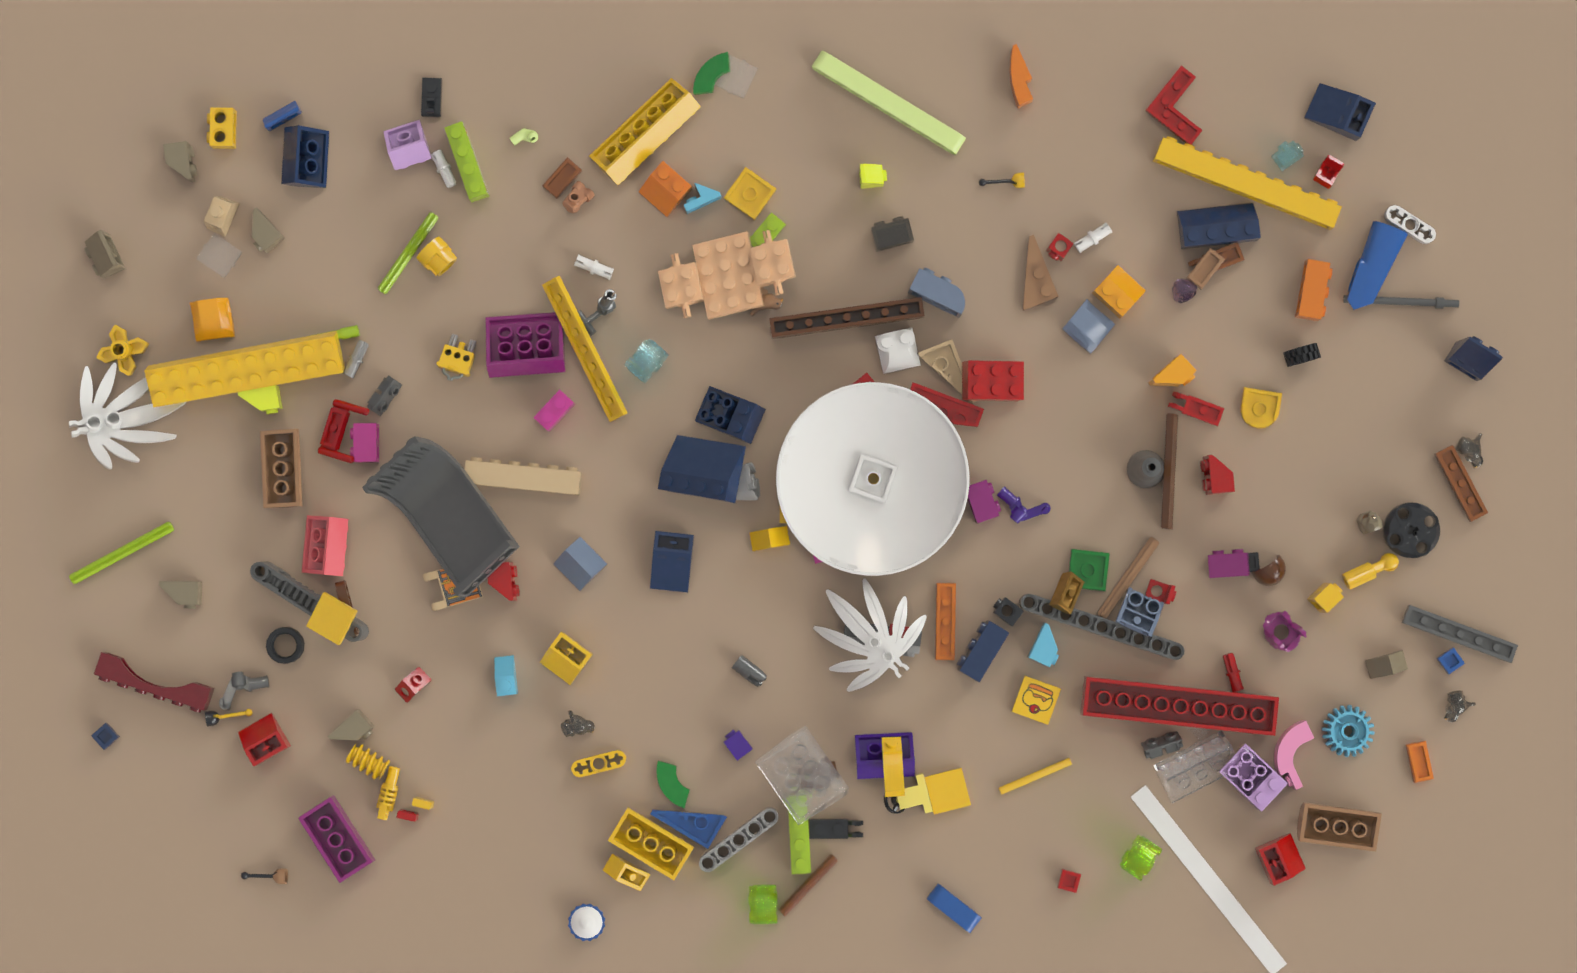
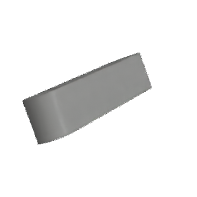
M772 807L765 808L703 854L699 860L700 869L704 872L713 871L776 824L778 821L777 810ZM766 812H773L775 819L770 822L766 821L764 818ZM757 823L760 826V830L757 833L750 832V824ZM735 835H742L744 842L740 845L734 843L733 838ZM719 847H727L729 853L726 856H721L718 853ZM711 858L713 860L712 867H705L702 864L703 859Z

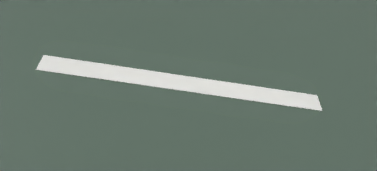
M1145 785L1132 795V800L1270 973H1276L1287 964L1147 786Z

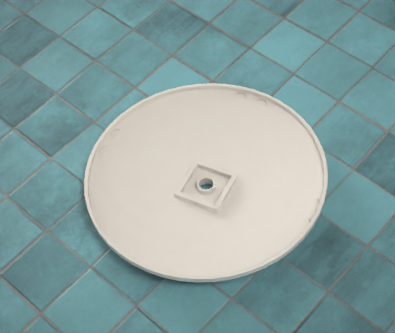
M866 382L848 385L829 392L812 403L797 418L781 447L776 471V486L781 511L789 528L798 541L811 554L824 563L845 572L866 576H879L912 568L927 560L947 542L964 513L968 499L970 473L966 451L954 425L936 405L920 394L901 386L880 382ZM871 473H876L879 476L877 484H871L868 481V476Z

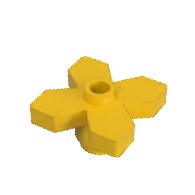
M114 325L109 333L112 341L111 346L102 347L96 357L107 364L117 360L119 371L132 376L137 367L132 355L143 354L149 343L139 337L128 341L127 331L118 325Z

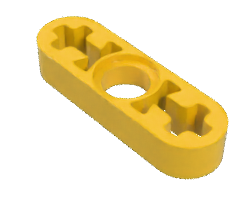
M614 750L579 759L572 764L571 771L576 777H584L619 768L625 764L626 755L621 750ZM616 753L623 757L620 760V764L614 761L610 762L611 767H607L606 755H609V759L614 758ZM596 758L603 759L604 767L602 769L594 767L593 762ZM590 760L592 772H589V768L584 769L582 774L579 771H575V768L578 766L577 763H581L584 766L588 765L586 761Z

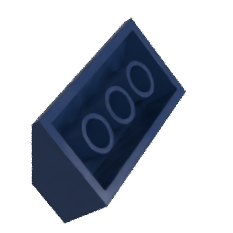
M1253 203L1177 211L1181 249L1251 242L1261 238L1259 219Z

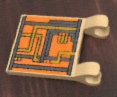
M444 569L423 574L424 581L426 582L438 578L443 595V601L431 604L433 611L483 597L480 585L467 597L456 596L453 591L456 586Z

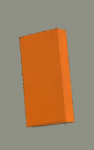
M1426 741L1406 744L1414 783L1434 779Z

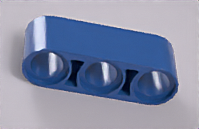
M939 883L926 898L969 933L982 919L981 916Z

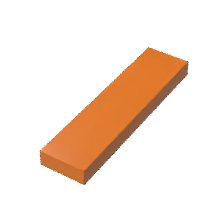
M936 583L935 660H955L956 583Z

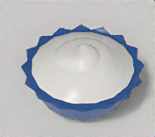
M592 904L576 906L568 918V927L571 933L574 934L575 938L582 941L597 939L605 927L603 912Z

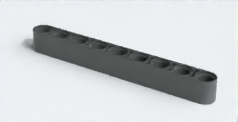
M1025 594L1019 600L1020 607L1025 611L1169 659H1181L1185 652L1184 647L1180 643L1153 634L1152 637L1141 634L1143 641L1137 645L1133 638L1138 632L1117 622L1075 608L1067 620H1063L1060 616L1061 611L1053 607L1049 614H1045L1042 611V606L1045 603L1050 604L1051 600L1033 594ZM1026 597H1031L1034 601L1031 608H1027L1024 605ZM1082 615L1088 618V623L1085 626L1079 624V617ZM1100 621L1106 624L1104 632L1097 630V624ZM1119 627L1123 628L1125 632L1122 638H1117L1115 635V631ZM1157 639L1161 642V647L1155 651L1152 648V642ZM1173 646L1179 648V654L1175 657L1170 654V649Z

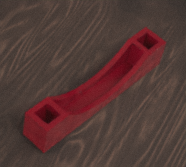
M101 652L94 675L99 676L98 679L101 681L110 682L112 680L117 682L119 687L128 689V686L136 688L135 692L144 695L149 692L154 694L153 698L162 701L167 698L172 700L171 703L182 707L185 704L190 706V710L201 713V710L208 709L215 689L198 682L180 687L155 685L137 675L123 657L108 652Z

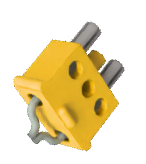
M451 335L449 344L444 345L440 360L436 363L442 369V373L447 376V380L453 381V379H459L462 376L470 377V370L475 358L473 353L476 345L475 340H470L467 350H464L466 343L459 342L456 348L455 344L458 335ZM465 358H470L469 361H464ZM445 370L459 374V376H452L450 378V375Z

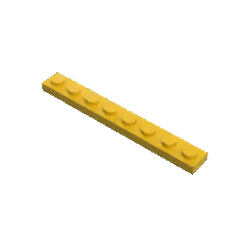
M557 276L542 284L609 422L626 415L627 411L561 277Z

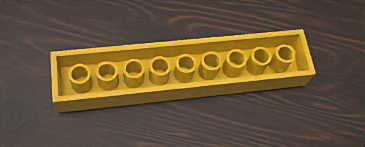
M337 331L148 365L144 372L154 408L344 372L345 365Z

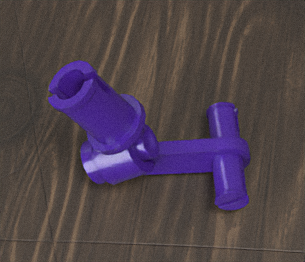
M1005 486L997 494L998 497L1010 506L1009 508L1012 513L1010 518L1016 523L1042 514H1048L1051 510L1048 503H1042L1027 510L1022 505L1020 497H1016Z

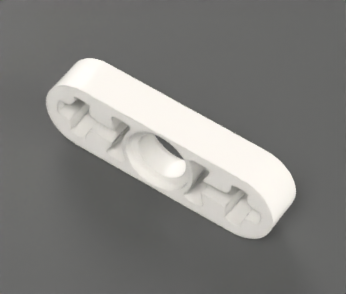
M1393 205L1386 209L1384 213L1386 221L1398 229L1407 232L1415 240L1422 244H1428L1435 239L1436 232L1434 228L1403 208ZM1394 210H1396L1397 216L1401 218L1403 217V215H1405L1406 217L1401 221V224H1399L1398 222L1400 221V219L1397 217L1392 219V214L1389 213L1390 211L1393 212ZM1411 219L1414 221L1415 228L1413 230H1408L1405 227L1406 220ZM1421 225L1422 228H1420L1419 230H1421L1422 232H1426L1428 230V235L1430 236V238L1424 239L1423 233L1418 232L1416 235L1414 232L1417 231L1419 226Z

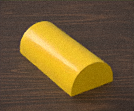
M627 807L608 839L612 844L672 880H675L694 846Z

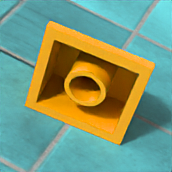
M1117 265L1092 294L1120 319L1146 290Z
M1180 354L1148 383L1150 386L1178 387L1181 384L1185 386L1195 378L1193 374L1197 370Z

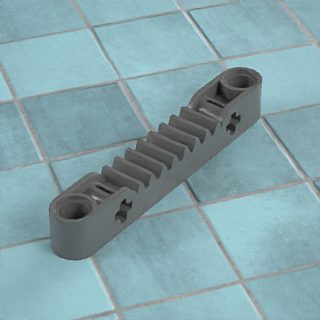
M269 561L256 562L251 566L250 574L254 580L308 615H312L321 597L320 594L314 593L313 590L308 589L307 586L302 585L301 582L296 581L287 572ZM262 566H263L264 569H265V574H264V575L261 574V567H262ZM355 617L344 638L351 642L362 641L367 638L369 628L363 621ZM355 627L359 630L358 636L354 634Z

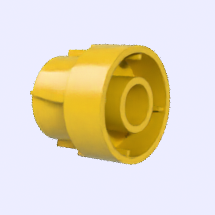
M438 236L420 251L416 259L435 276H441L456 262L457 257L452 253L449 245Z

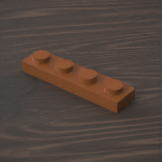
M1450 445L1435 453L1469 522L1488 514L1454 446Z

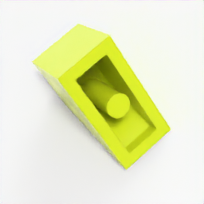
M860 164V188L884 186V181H887V172L883 170L882 165Z
M277 385L238 392V396L260 411L266 412L267 415L278 413V409H283L280 390Z

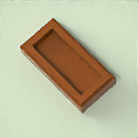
M567 157L542 186L558 199L582 172V169Z

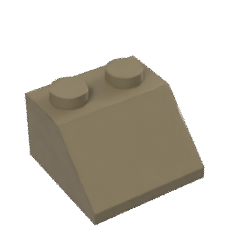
M99 230L85 241L87 246L84 248L89 258H92L94 262L92 267L97 276L100 275V277L105 279L125 270V266L110 234Z

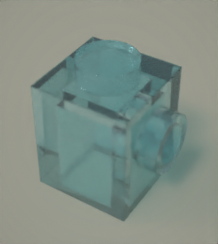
M1294 140L1289 144L1285 141L1277 147L1278 151L1271 156L1283 172L1304 157V151L1301 145L1295 143Z

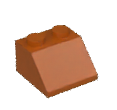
M662 161L650 174L639 190V193L662 214L668 217L689 194L692 186L668 164Z

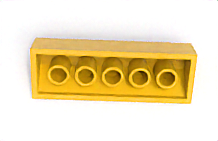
M671 78L593 151L589 157L615 184L619 185L649 155L653 154L669 136L679 129L687 119L693 116L701 106L685 88Z

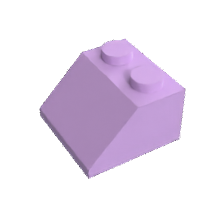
M420 120L383 131L387 151L395 170L404 169L410 165L423 163L431 159L429 146Z

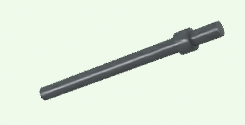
M1348 295L1343 296V303H1349L1347 301ZM1376 296L1373 304L1432 306L1435 309H1443L1444 307L1459 308V300H1447L1444 297L1424 299Z

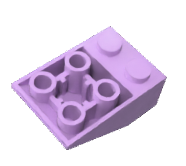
M1246 743L1219 771L1243 797L1261 812L1288 784Z

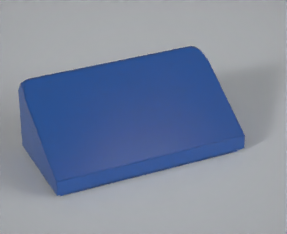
M293 101L263 119L264 126L268 131H272L302 114V111L297 102Z

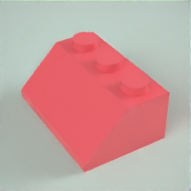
M307 515L301 573L343 576L345 551L347 548L348 519Z

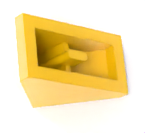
M787 526L749 532L752 551L790 545Z

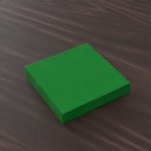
M1071 549L1068 572H1073L1084 581L1082 589L1106 591L1110 553Z

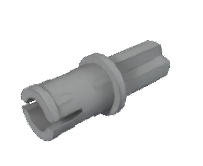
M362 340L358 341L352 355H349L350 359L343 374L354 378L360 363L363 364L362 359L369 346L368 343Z

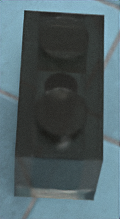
M903 216L893 218V222L885 224V221L874 223V227H871V233L876 252L914 242L909 218L904 219Z

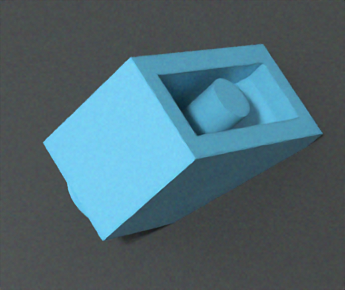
M1043 623L1028 658L1050 667L1051 664L1055 665L1059 655L1056 654L1058 648L1049 624Z
M514 655L495 657L497 696L518 694Z

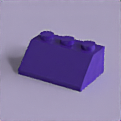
M912 732L855 735L857 779L884 778L882 758L883 737H901L904 777L915 776Z

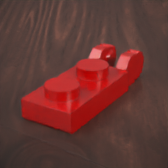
M1173 391L1172 396L1174 398L1185 400L1186 402L1184 407L1175 403H1169V408L1218 427L1225 408Z

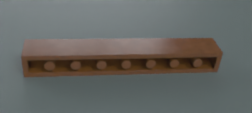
M922 297L774 317L769 318L772 339L922 319L925 315Z

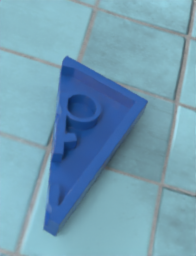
M652 810L650 815L707 849L727 818L725 815Z

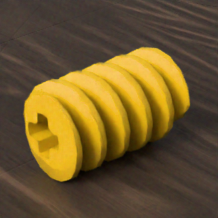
M355 744L346 758V763L349 764L353 761L352 767L354 768L360 764V772L366 769L367 776L373 772L372 779L379 777L380 780L389 766L390 760L388 759L383 763L384 756L376 759L377 752L369 755L370 748L363 751V744L359 747H356Z

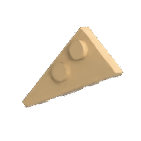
M952 339L917 353L920 358L962 395V363Z

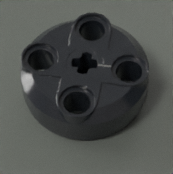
M1413 502L1400 504L1394 507L1384 520V540L1387 546L1399 556L1406 558L1425 556L1434 549L1439 540V519L1425 505ZM1401 508L1407 511V515L1403 519L1398 516V511ZM1427 516H1431L1433 519V523L1429 527L1424 523V519ZM1393 534H1397L1399 541L1393 545L1390 542V537ZM1419 542H1423L1425 549L1419 553L1416 550V545Z

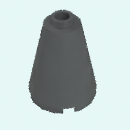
M1150 450L1136 452L1127 463L1128 478L1134 485L1140 488L1156 486L1161 482L1164 475V462L1162 458Z

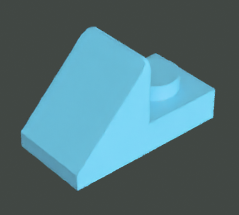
M694 183L700 197L694 196L687 199L684 208L686 213L689 214L721 199L722 196L716 190Z

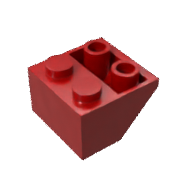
M1204 456L1203 460L1200 461L1201 472H1204L1205 480H1202V489L1206 491V495L1235 492L1233 472L1215 456Z
M503 562L488 577V584L509 601H516L517 596H520L519 585H515V577H518L517 566L513 565V562Z
M273 713L268 714L238 732L243 749L253 767L291 746Z
M1291 833L1255 848L1270 884L1274 886L1293 878L1306 869Z

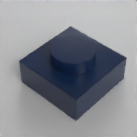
M108 723L103 724L91 735L103 750H106L120 737Z

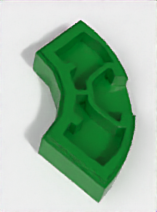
M728 52L712 57L700 68L694 81V95L713 93L714 85L718 78L730 72Z
M658 760L657 780L662 792L675 805L685 808L690 789L684 787L678 780L676 765Z

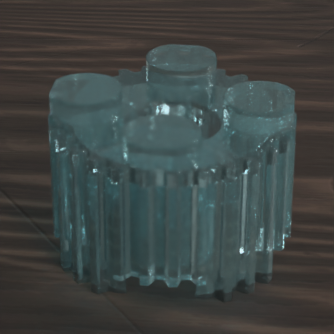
M650 339L644 340L632 358L630 357L624 364L630 372L644 383L652 377L651 374L654 371H659L663 366V362L669 356L664 349Z

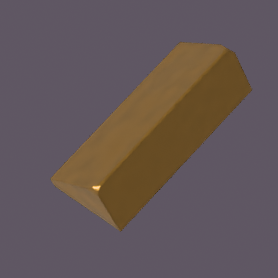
M1073 572L1062 573L1049 605L1070 615L1084 581Z

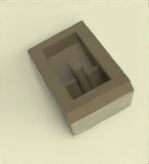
M1403 650L1365 660L1370 679L1393 675L1408 669Z

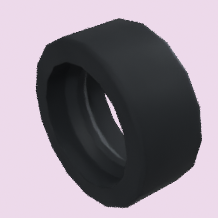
M282 627L270 633L266 641V650L272 660L288 664L295 662L301 657L305 643L302 635L297 630ZM289 634L295 639L297 644L296 650L291 656L282 657L275 651L274 642L278 636Z

